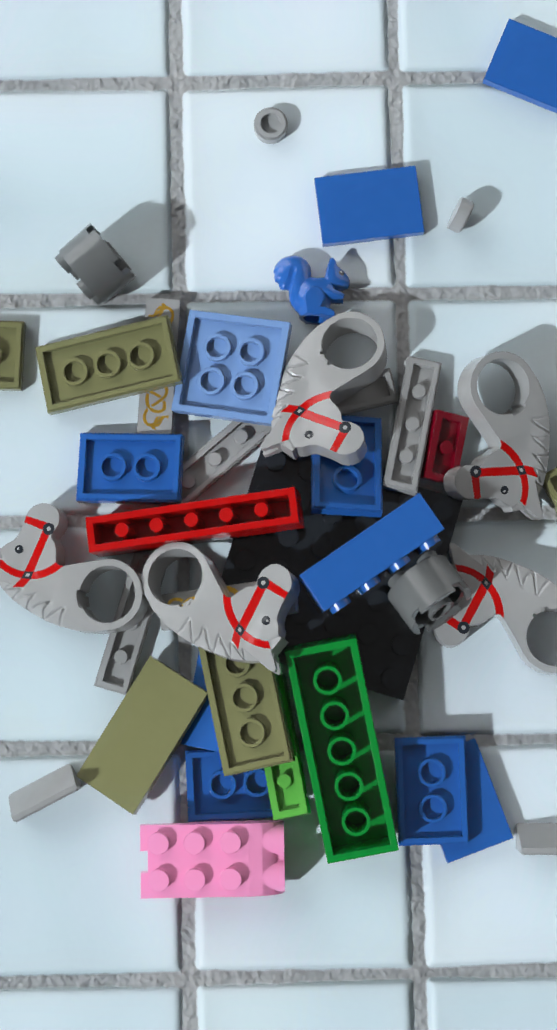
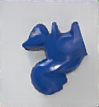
M294 255L282 258L275 265L273 271L275 282L279 284L281 290L289 291L290 303L299 314V319L305 324L320 325L335 316L336 312L330 308V305L343 304L344 294L341 291L347 290L350 286L348 276L337 266L334 258L329 260L325 277L321 278L312 277L311 267L308 262L302 257Z

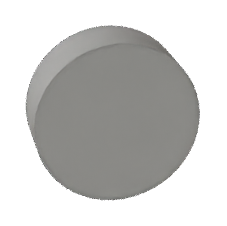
M268 107L257 113L254 119V132L260 141L266 144H275L286 136L288 121L281 110Z
M464 197L460 198L449 219L448 229L456 233L463 230L473 210V201Z

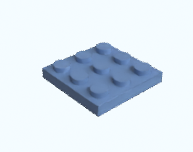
M190 310L180 359L183 384L176 385L171 410L179 414L271 426L280 381L286 365L292 331L291 323Z

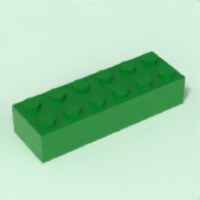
M356 633L286 646L285 656L327 863L398 851L397 836Z

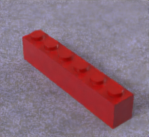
M295 487L85 518L89 553L98 557L155 550L172 542L197 544L305 528L301 494Z

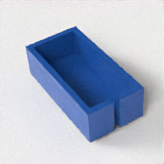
M418 493L300 574L298 579L319 610L323 613L329 609L333 615L352 602L348 595L358 589L363 594L381 582L378 574L387 569L390 574L394 573L411 561L407 554L414 549L421 554L439 542L441 539L437 534L445 528L422 495Z

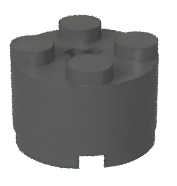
M90 223L59 250V254L55 259L68 274L71 273L76 280L81 279L76 283L77 286L90 300L93 299L97 305H100L101 303L106 304L130 283L136 275L111 244L99 236L101 233Z
M434 550L424 553L417 560V564L408 571H399L394 574L387 583L391 588L388 593V600L416 635L421 634L419 628L426 627L428 631H432L449 621L461 610L458 603L463 596L468 601L472 593L469 586L448 559L443 555H437Z

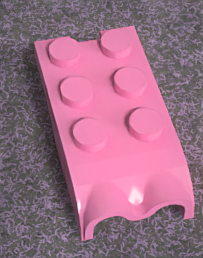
M284 820L206 821L140 825V851H148V871L141 872V899L254 897L277 895L285 892Z

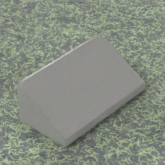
M67 764L9 795V805L13 821L17 823L78 791L82 784L76 776L77 774L73 766Z
M517 823L516 849L523 855H557V823Z

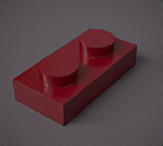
M438 409L433 410L420 478L444 484L443 479L446 472L453 467L460 466L469 417Z

